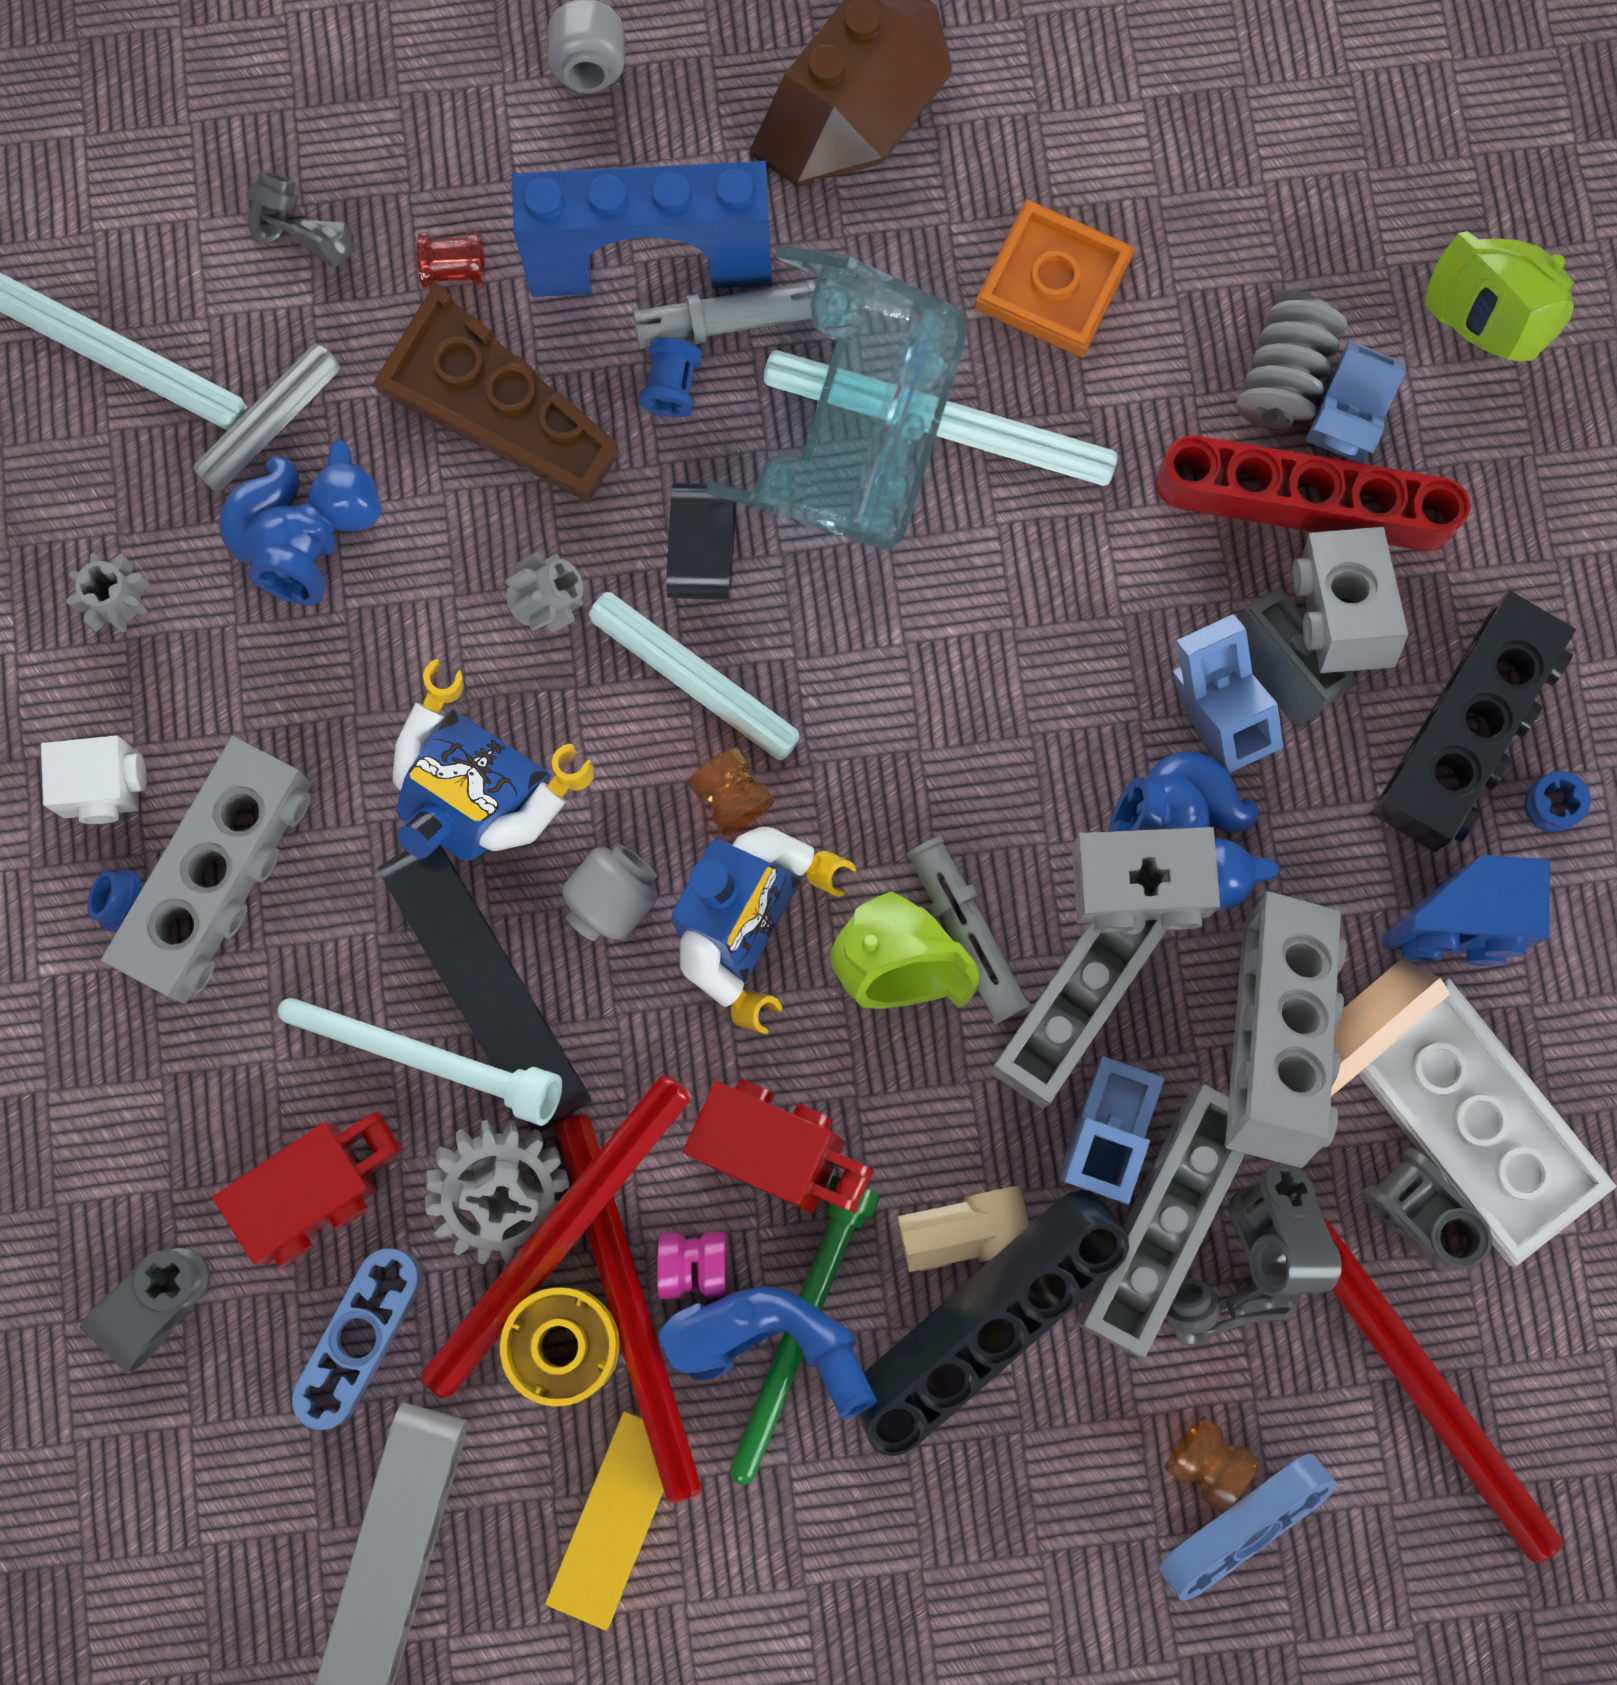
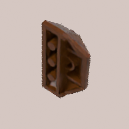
M843 0L784 74L750 148V155L759 161H766L767 167L797 187L815 183V179L840 176L882 164L952 74V66L937 5L930 0Z

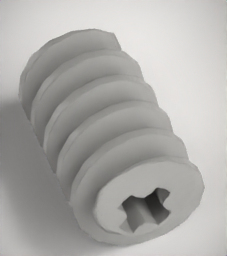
M1291 289L1277 291L1274 297L1275 305L1271 307L1266 319L1268 327L1263 329L1258 341L1260 348L1255 351L1251 361L1252 370L1247 373L1243 383L1245 392L1239 395L1235 405L1238 413L1247 421L1258 427L1271 430H1286L1291 428L1294 421L1306 422L1314 418L1317 410L1309 400L1319 399L1322 396L1324 386L1318 379L1327 377L1331 372L1332 365L1326 357L1337 353L1340 344L1335 336L1342 334L1348 324L1345 316L1336 309L1331 308L1328 303L1313 294Z

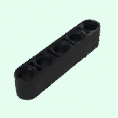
M439 845L425 858H418L411 855L408 851H404L377 867L390 893L492 1066L510 1073H514L518 1069L526 1071L530 1067H537L561 1077L562 1092L555 1113L543 1126L526 1121L532 1131L537 1129L542 1132L590 1103L592 1099L442 846Z
M1078 1190L1060 1198L864 1372L877 1403L857 1416L874 1450L883 1455L897 1456L905 1454L918 1446L1120 1267L1129 1251V1238L1099 1196L1091 1191Z

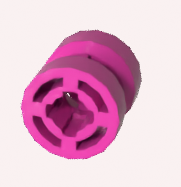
M705 1232L700 1239H685L680 1233H659V1299H680L686 1292H700L705 1298H722L726 1296V1232ZM694 1262H698V1269H694Z

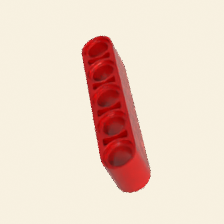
M1198 435L1184 436L1177 439L1168 448L1156 477V489L1161 499L1168 505L1178 509L1310 532L1384 527L1388 545L1420 551H1433L1443 547L1466 521L1470 512V498L1465 489L1456 481L1448 478ZM1179 464L1194 466L1200 472L1202 479L1192 482L1186 481L1177 475L1174 466ZM1248 474L1255 477L1260 482L1263 490L1260 492L1244 490L1238 484L1236 476ZM1310 485L1320 491L1324 502L1313 503L1307 501L1301 496L1298 486ZM1370 495L1377 498L1384 507V513L1368 511L1362 505L1360 496ZM1422 506L1437 508L1442 512L1445 524L1431 522L1425 517Z

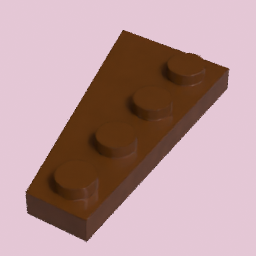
M436 282L373 382L378 393L587 503L591 501L619 453L617 443L560 392L556 393L536 375L535 370L518 355L514 356L497 341L486 326L473 315L470 317L452 300L451 295Z

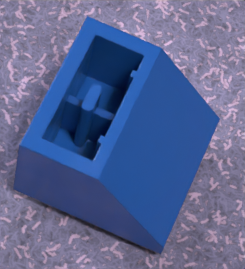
M1492 855L1480 856L1446 878L1382 936V948L1402 950V959L1417 962L1442 960V953L1466 954V963L1476 966L1506 965L1507 957L1526 956V949L1549 939L1550 859Z

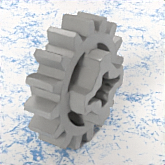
M484 1120L481 1121L480 1126L481 1136L472 1139L468 1133L460 1129L455 1132L458 1147L455 1152L443 1147L437 1149L436 1162L442 1170L435 1169L427 1170L426 1189L433 1193L425 1196V1209L427 1215L437 1216L434 1220V1234L437 1238L446 1237L454 1233L452 1248L453 1253L459 1256L471 1245L477 1249L478 1263L485 1264L490 1257L491 1251H501L503 1260L506 1264H509L514 1258V1248L520 1245L524 1246L564 1196L561 1192L569 1188V1181L565 1169H556L561 1163L557 1148L554 1146L541 1151L543 1141L540 1131L534 1129L522 1139L518 1137L516 1121L509 1120L502 1134L493 1133L490 1122ZM519 1160L525 1162L535 1171L541 1183L535 1182L533 1175L521 1172L518 1167ZM497 1186L507 1187L500 1190L497 1198L488 1197L494 1194ZM454 1201L458 1202L459 1209L472 1212L476 1218L475 1224L458 1211Z

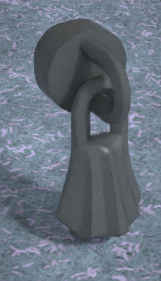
M260 171L258 180L250 182L247 198L252 201L247 219L248 228L255 240L265 244L276 242L283 232L286 231L333 269L350 258L351 254L355 251L354 235L346 223L318 220L296 222L288 219V213L295 212L299 197L293 193L296 183L280 175ZM263 206L276 209V214H263V220L272 225L269 232H263L260 229L259 223Z
M1187 1278L1183 1280L1166 1315L1169 1324L1175 1330L1176 1338L1183 1345L1197 1346L1206 1343L1217 1333L1257 1322L1293 1320L1301 1296L1300 1294L1268 1296L1263 1294L1256 1284L1253 1283L1240 1292L1218 1300L1215 1291L1207 1286L1205 1282L1195 1278ZM1228 1308L1232 1318L1218 1322L1220 1311Z

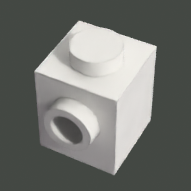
M118 735L41 743L43 806L63 818L79 817V822L85 824L112 823L119 820V813L139 811L138 792L145 791L147 785L145 762L140 753L137 754L136 749Z

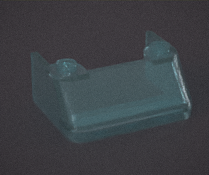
M779 245L776 258L818 277L811 302L812 320L820 333L837 340L802 458L799 459L788 455H777L771 458L759 474L754 493L711 481L708 482L705 493L774 517L881 549L891 548L903 538L910 523L965 344V319L961 311L954 305L851 256Z

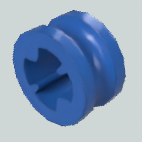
M1555 771L1542 777L1530 787L1524 801L1525 811L1530 821L1539 829L1550 833L1562 832L1582 821L1588 814L1591 805L1590 791L1585 782L1577 775L1566 771ZM1558 788L1566 793L1563 803L1571 808L1570 813L1566 809L1558 815L1552 814L1549 811L1552 801L1544 796L1545 791L1549 795Z

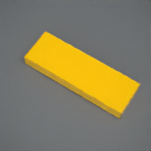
M627 1410L623 1411L545 1605L605 1631L610 1627L664 1492L642 1416Z

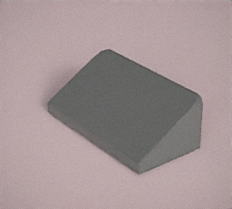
M1280 587L1246 607L1236 616L1246 628L1252 674L1294 725L1298 727L1304 725L1359 683L1351 671L1320 673L1316 650H1308L1304 642V615Z

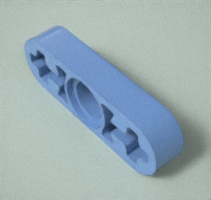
M381 1249L369 1255L362 1263L294 1388L292 1395L293 1410L296 1417L305 1426L315 1430H327L342 1425L355 1412L420 1292L423 1282L422 1269L417 1259L410 1253L400 1249ZM395 1261H398L402 1264L399 1276L407 1281L403 1291L390 1290L379 1308L392 1310V1315L387 1322L375 1310L357 1307V1302L361 1295L367 1301H374L382 1287V1281L375 1277L376 1269L379 1266L391 1267ZM356 1318L368 1321L376 1333L374 1348L368 1355L362 1358L348 1355L342 1348L340 1340L344 1326ZM329 1355L338 1365L347 1369L359 1370L360 1374L356 1381L349 1375L341 1377L333 1395L337 1400L341 1401L339 1410H326L319 1416L314 1412L318 1401L310 1395L312 1387L327 1386L335 1374L337 1368L324 1365Z
M1307 1454L1296 1459L1174 1549L1159 1567L1160 1574L1180 1601H1187L1200 1595L1319 1507L1333 1493L1337 1482L1314 1454Z

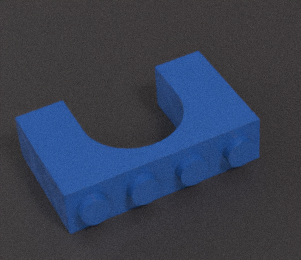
M766 161L512 173L513 233L532 297L592 294L591 254L617 241L650 237L682 241L704 252L709 260L712 289L772 286Z

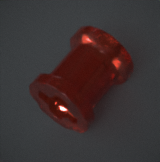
M470 230L468 237L432 238L428 232L418 233L417 265L422 288H432L435 282L470 280L474 286H484L486 267L481 231Z

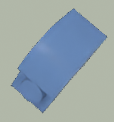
M1348 340L1320 401L1305 441L1363 464L1368 452L1374 453L1382 436L1384 418L1406 373L1405 363Z
M1232 614L1176 640L1181 667L1172 671L1182 704L1200 739L1213 757L1231 773L1284 748L1278 704L1252 674L1246 628L1237 617Z
M1100 1056L1080 1116L1076 1118L1070 1136L1060 1180L1129 1205L1150 1140L1145 1139V1135L1165 1078L1108 1057Z

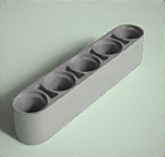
M402 1402L399 1406L389 1431L315 1685H395L463 1449L468 1427L466 1419Z

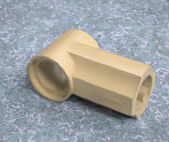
M1021 1185L964 1197L963 1203L897 1216L909 1272L949 1266L955 1262L977 1258L978 1263L989 1261L1030 1226Z

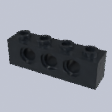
M1509 590L1489 611L1370 814L1435 853L1452 842L1453 839L1462 843L1481 815V810L1473 805L1484 786L1493 790L1511 764L1512 758L1504 752L1514 735L1523 738L1540 715L1543 705L1537 703L1535 699L1545 683L1553 686L1568 667L1573 653L1565 648L1575 633L1576 628ZM1497 662H1506L1512 665L1519 674L1520 684L1513 685L1504 681L1498 673ZM1467 713L1478 714L1486 720L1490 730L1488 738L1477 736L1469 729L1466 722ZM1437 764L1446 765L1455 771L1459 779V789L1457 791L1446 789L1437 781L1435 776V766Z

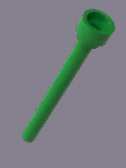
M833 1175L828 1190L835 1192L841 1178ZM866 1188L855 1214L831 1203L828 1204L825 1214L830 1216V1219L799 1294L801 1298L820 1311L823 1308L854 1227L861 1229L865 1217L873 1218L882 1194ZM784 1333L730 1466L731 1479L739 1485H747L754 1480L804 1355L796 1340L789 1333Z

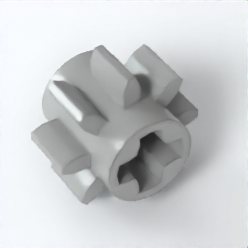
M537 551L515 564L518 573L506 579V584L509 586L506 592V600L511 613L519 622L530 626L532 631H536L546 625L553 633L575 621L572 611L583 606L584 602L581 598L584 588L580 574L570 562L560 559L557 554L544 560Z
M95 553L90 554L89 564L84 566L79 572L70 571L69 576L75 581L77 594L68 597L66 602L76 612H86L84 623L93 631L97 632L101 629L106 621L113 624L122 633L126 632V622L131 620L137 613L146 615L148 612L141 604L139 592L148 589L150 584L141 573L131 574L133 564L122 554H119L111 564L102 561Z

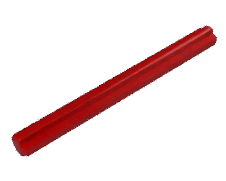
M666 1075L660 1076L421 1372L420 1378L422 1383L433 1394L444 1398L456 1392L501 1336L505 1322L514 1308L525 1298L536 1293L690 1102V1092L678 1080Z
M586 1114L565 1118L556 1125V1131L572 1185L600 1151L591 1120ZM613 1196L586 1231L609 1309L617 1326L619 1342L666 1499L670 1503H677L700 1494L702 1486Z
M1324 1217L1331 1238L1338 1247L1341 1257V1274L1338 1283L1332 1289L1333 1293L1527 1558L1537 1563L1551 1558L1562 1548V1538L1338 1233Z

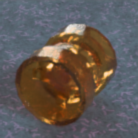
M734 747L717 755L700 767L687 781L698 800L707 801L714 809L712 820L723 836L745 827L762 815L775 802L774 797L764 783L753 781L749 774L750 762L739 747Z
M1203 1416L1186 1432L1176 1445L1165 1464V1470L1182 1483L1195 1481L1196 1486L1201 1490L1202 1500L1221 1514L1240 1497L1249 1485L1259 1467L1260 1460L1242 1446L1232 1447L1228 1443L1224 1444L1222 1429Z

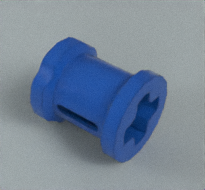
M672 338L652 340L649 347V358L652 359L648 385L639 394L638 402L640 406L649 412L665 417L678 418L689 416L694 406V401L689 396L694 369L700 366L702 350L684 340Z

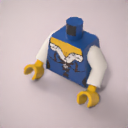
M439 659L431 661L423 673L424 685L427 691L426 698L423 704L415 703L395 744L393 783L401 791L396 812L406 822L398 831L401 845L411 855L418 858L428 857L441 845L462 860H474L487 850L495 852L534 842L566 804L567 801L563 798L568 790H582L591 784L594 778V767L591 760H587L577 773L566 774L564 773V768L574 759L577 750L573 744L561 746L552 757V768L555 776L548 784L551 776L549 772L453 708L445 716L440 713L443 704L457 700L462 694L464 687L461 670H459L455 676L454 683L447 689L436 688L432 685V682L438 675L441 663Z
M758 827L736 838L733 845L715 838L709 844L701 861L692 869L689 877L690 881L673 909L671 921L681 939L680 968L683 974L723 1007L731 1005V1017L735 1025L758 1033L768 1034L769 1030L759 1023L758 1015L760 1008L781 1013L782 1005L780 1001L770 995L743 990V986L802 880L798 875H803L806 872V877L810 884L833 896L841 897L846 892L833 887L832 876L839 867H845L856 872L855 865L851 861L829 851H820L814 855V848L770 827Z

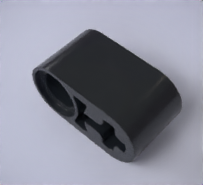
M673 483L667 553V598L730 601L736 517L735 485Z

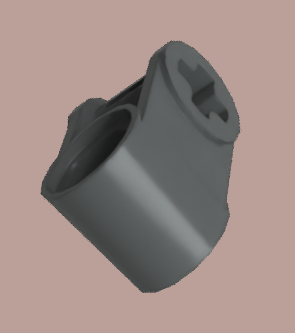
M1407 1147L1401 1153L1402 1162L1376 1187L1368 1185L1362 1190L1361 1195L1373 1212L1385 1224L1399 1233L1425 1262L1435 1269L1452 1271L1474 1267L1484 1261L1490 1252L1492 1236L1490 1227L1484 1218L1453 1189L1444 1174L1426 1156L1412 1147ZM1413 1183V1186L1399 1199V1196ZM1447 1222L1457 1224L1466 1234L1467 1247L1459 1258L1452 1257L1441 1245V1230Z
M1280 1162L1272 1163L1262 1173L1260 1183L1255 1187L1248 1186L1242 1188L1233 1195L1229 1203L1230 1218L1238 1231L1247 1255L1252 1279L1263 1294L1274 1297L1324 1293L1335 1287L1341 1274L1339 1249L1331 1238L1316 1200L1314 1186L1309 1177L1299 1167ZM1296 1193L1297 1198L1291 1202L1289 1198ZM1254 1203L1255 1208L1248 1212V1207Z
M180 1247L150 1253L140 1261L118 1287L108 1293L82 1321L80 1329L127 1374L132 1373L161 1347L177 1323L204 1296L209 1288L211 1278L209 1264L200 1253L189 1248ZM177 1266L180 1272L176 1276L175 1282L181 1289L168 1292L164 1286L168 1283L170 1276L164 1269Z

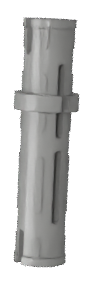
M806 280L803 283L700 300L698 294L686 296V302L642 310L633 309L639 349H645L650 346V342L657 338L692 339L693 344L697 345L706 343L707 336L808 319L817 320L819 319L817 296L813 297V293L816 292L813 280Z
M942 836L933 838L909 851L906 856L912 862L919 875V879L933 903L928 907L931 915L935 919L940 918L952 940L959 942L977 964L979 971V985L977 989L993 1016L994 1024H999L1031 1007L1029 1001H1026L1016 978L1003 956L1001 948L995 941L974 901L979 896L974 885L966 886L944 845ZM943 876L967 920L965 925L961 924L939 882V877ZM971 935L976 937L999 981L997 985H993L969 939Z

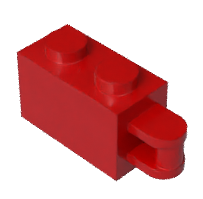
M741 1078L736 1088L716 1080L714 1081L682 1150L683 1154L809 1213L814 1214L819 1200L822 1199L855 1214L874 1170L841 1155L846 1142L829 1130L833 1119L798 1103L793 1114L773 1106L771 1103L775 1097L774 1093ZM836 1165L845 1170L835 1192H832L825 1187Z
M379 1111L364 1117L343 1132H341L338 1126L323 1122L211 1198L253 1264L269 1265L275 1261L278 1268H281L308 1252L313 1247L309 1237L331 1223L334 1230H338L363 1215L369 1209L364 1200L379 1191L369 1175L395 1159L403 1152V1148L394 1137ZM364 1138L373 1155L360 1162L351 1145Z

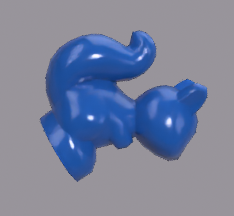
M341 439L332 443L328 464L314 479L310 487L308 503L290 506L299 490L300 479L298 470L289 459L275 456L268 459L264 465L267 476L254 478L238 485L229 494L222 507L219 518V530L227 550L240 562L250 565L248 576L256 586L280 599L309 606L322 601L327 585L315 562L320 555H331L336 549L337 539L332 534L333 531L358 532L372 528L382 513L376 483L364 469L352 463L351 451L348 445Z
M1176 752L1160 760L1152 768L1148 778L1136 777L1127 785L1113 811L1108 832L1210 827L1211 824L1222 831L1238 833L1248 830L1255 824L1259 808L1255 801L1250 798L1239 799L1231 775L1219 761L1197 752ZM1215 838L1220 907L1217 910L1238 906L1253 893L1257 882L1276 878L1282 869L1275 861L1252 857L1235 842Z

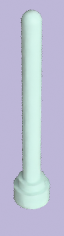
M287 998L278 1006V1016L285 1023L503 1098L505 1106L512 1108L515 1117L540 1126L545 1125L552 1118L559 1104L562 1092L561 1077L540 1068L530 1067L526 1071L518 1069L514 1073H510L294 998Z

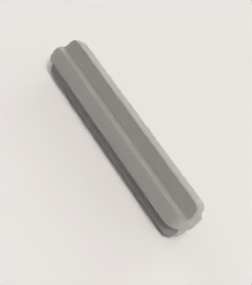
M319 344L312 345L194 464L193 469L196 475L211 489L217 492L223 490L339 372L340 365L336 358Z

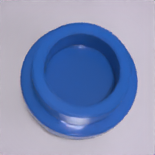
M120 869L116 872L108 870L102 872L96 878L89 893L87 903L89 917L92 920L99 921L100 926L104 930L117 933L142 890L139 875L128 869Z

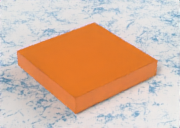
M1026 199L975 300L974 309L1084 358L1134 256L1136 247Z

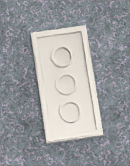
M1449 978L1443 981L1450 994L1359 1072L1358 1075L1417 1150L1444 1174L1453 1189L1484 1218L1490 1227L1492 1245L1509 1266H1517L1617 1186Z

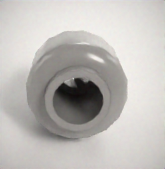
M574 0L557 8L548 24V65L553 76L563 85L581 93L598 92L616 82L623 72L625 63V29L620 16L610 6L597 0Z
M618 844L614 850L597 847L587 856L562 888L564 900L571 909L566 915V919L576 931L591 941H596L600 935L613 940H623L628 937L654 906L658 893L652 882L656 879L657 875L642 858L623 845Z

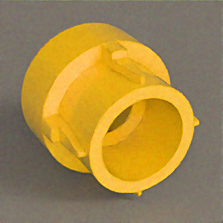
M574 1288L545 1289L525 1298L509 1315L500 1339L501 1362L511 1384L526 1398L546 1406L571 1405L596 1393L608 1381L616 1369L619 1356V1334L611 1313L605 1305L589 1292ZM555 1326H563L570 1329L578 1341L577 1355L567 1366L552 1364L543 1352L544 1337Z

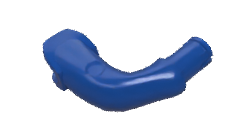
M761 1286L734 1292L706 1306L697 1303L671 1317L658 1334L660 1344L673 1368L682 1373H688L691 1378L701 1381L722 1376L734 1368L733 1358L766 1338L779 1333H789L800 1346L808 1366L817 1368L840 1418L848 1419L854 1417L877 1403L875 1395L853 1351L857 1343L850 1330L791 1290Z

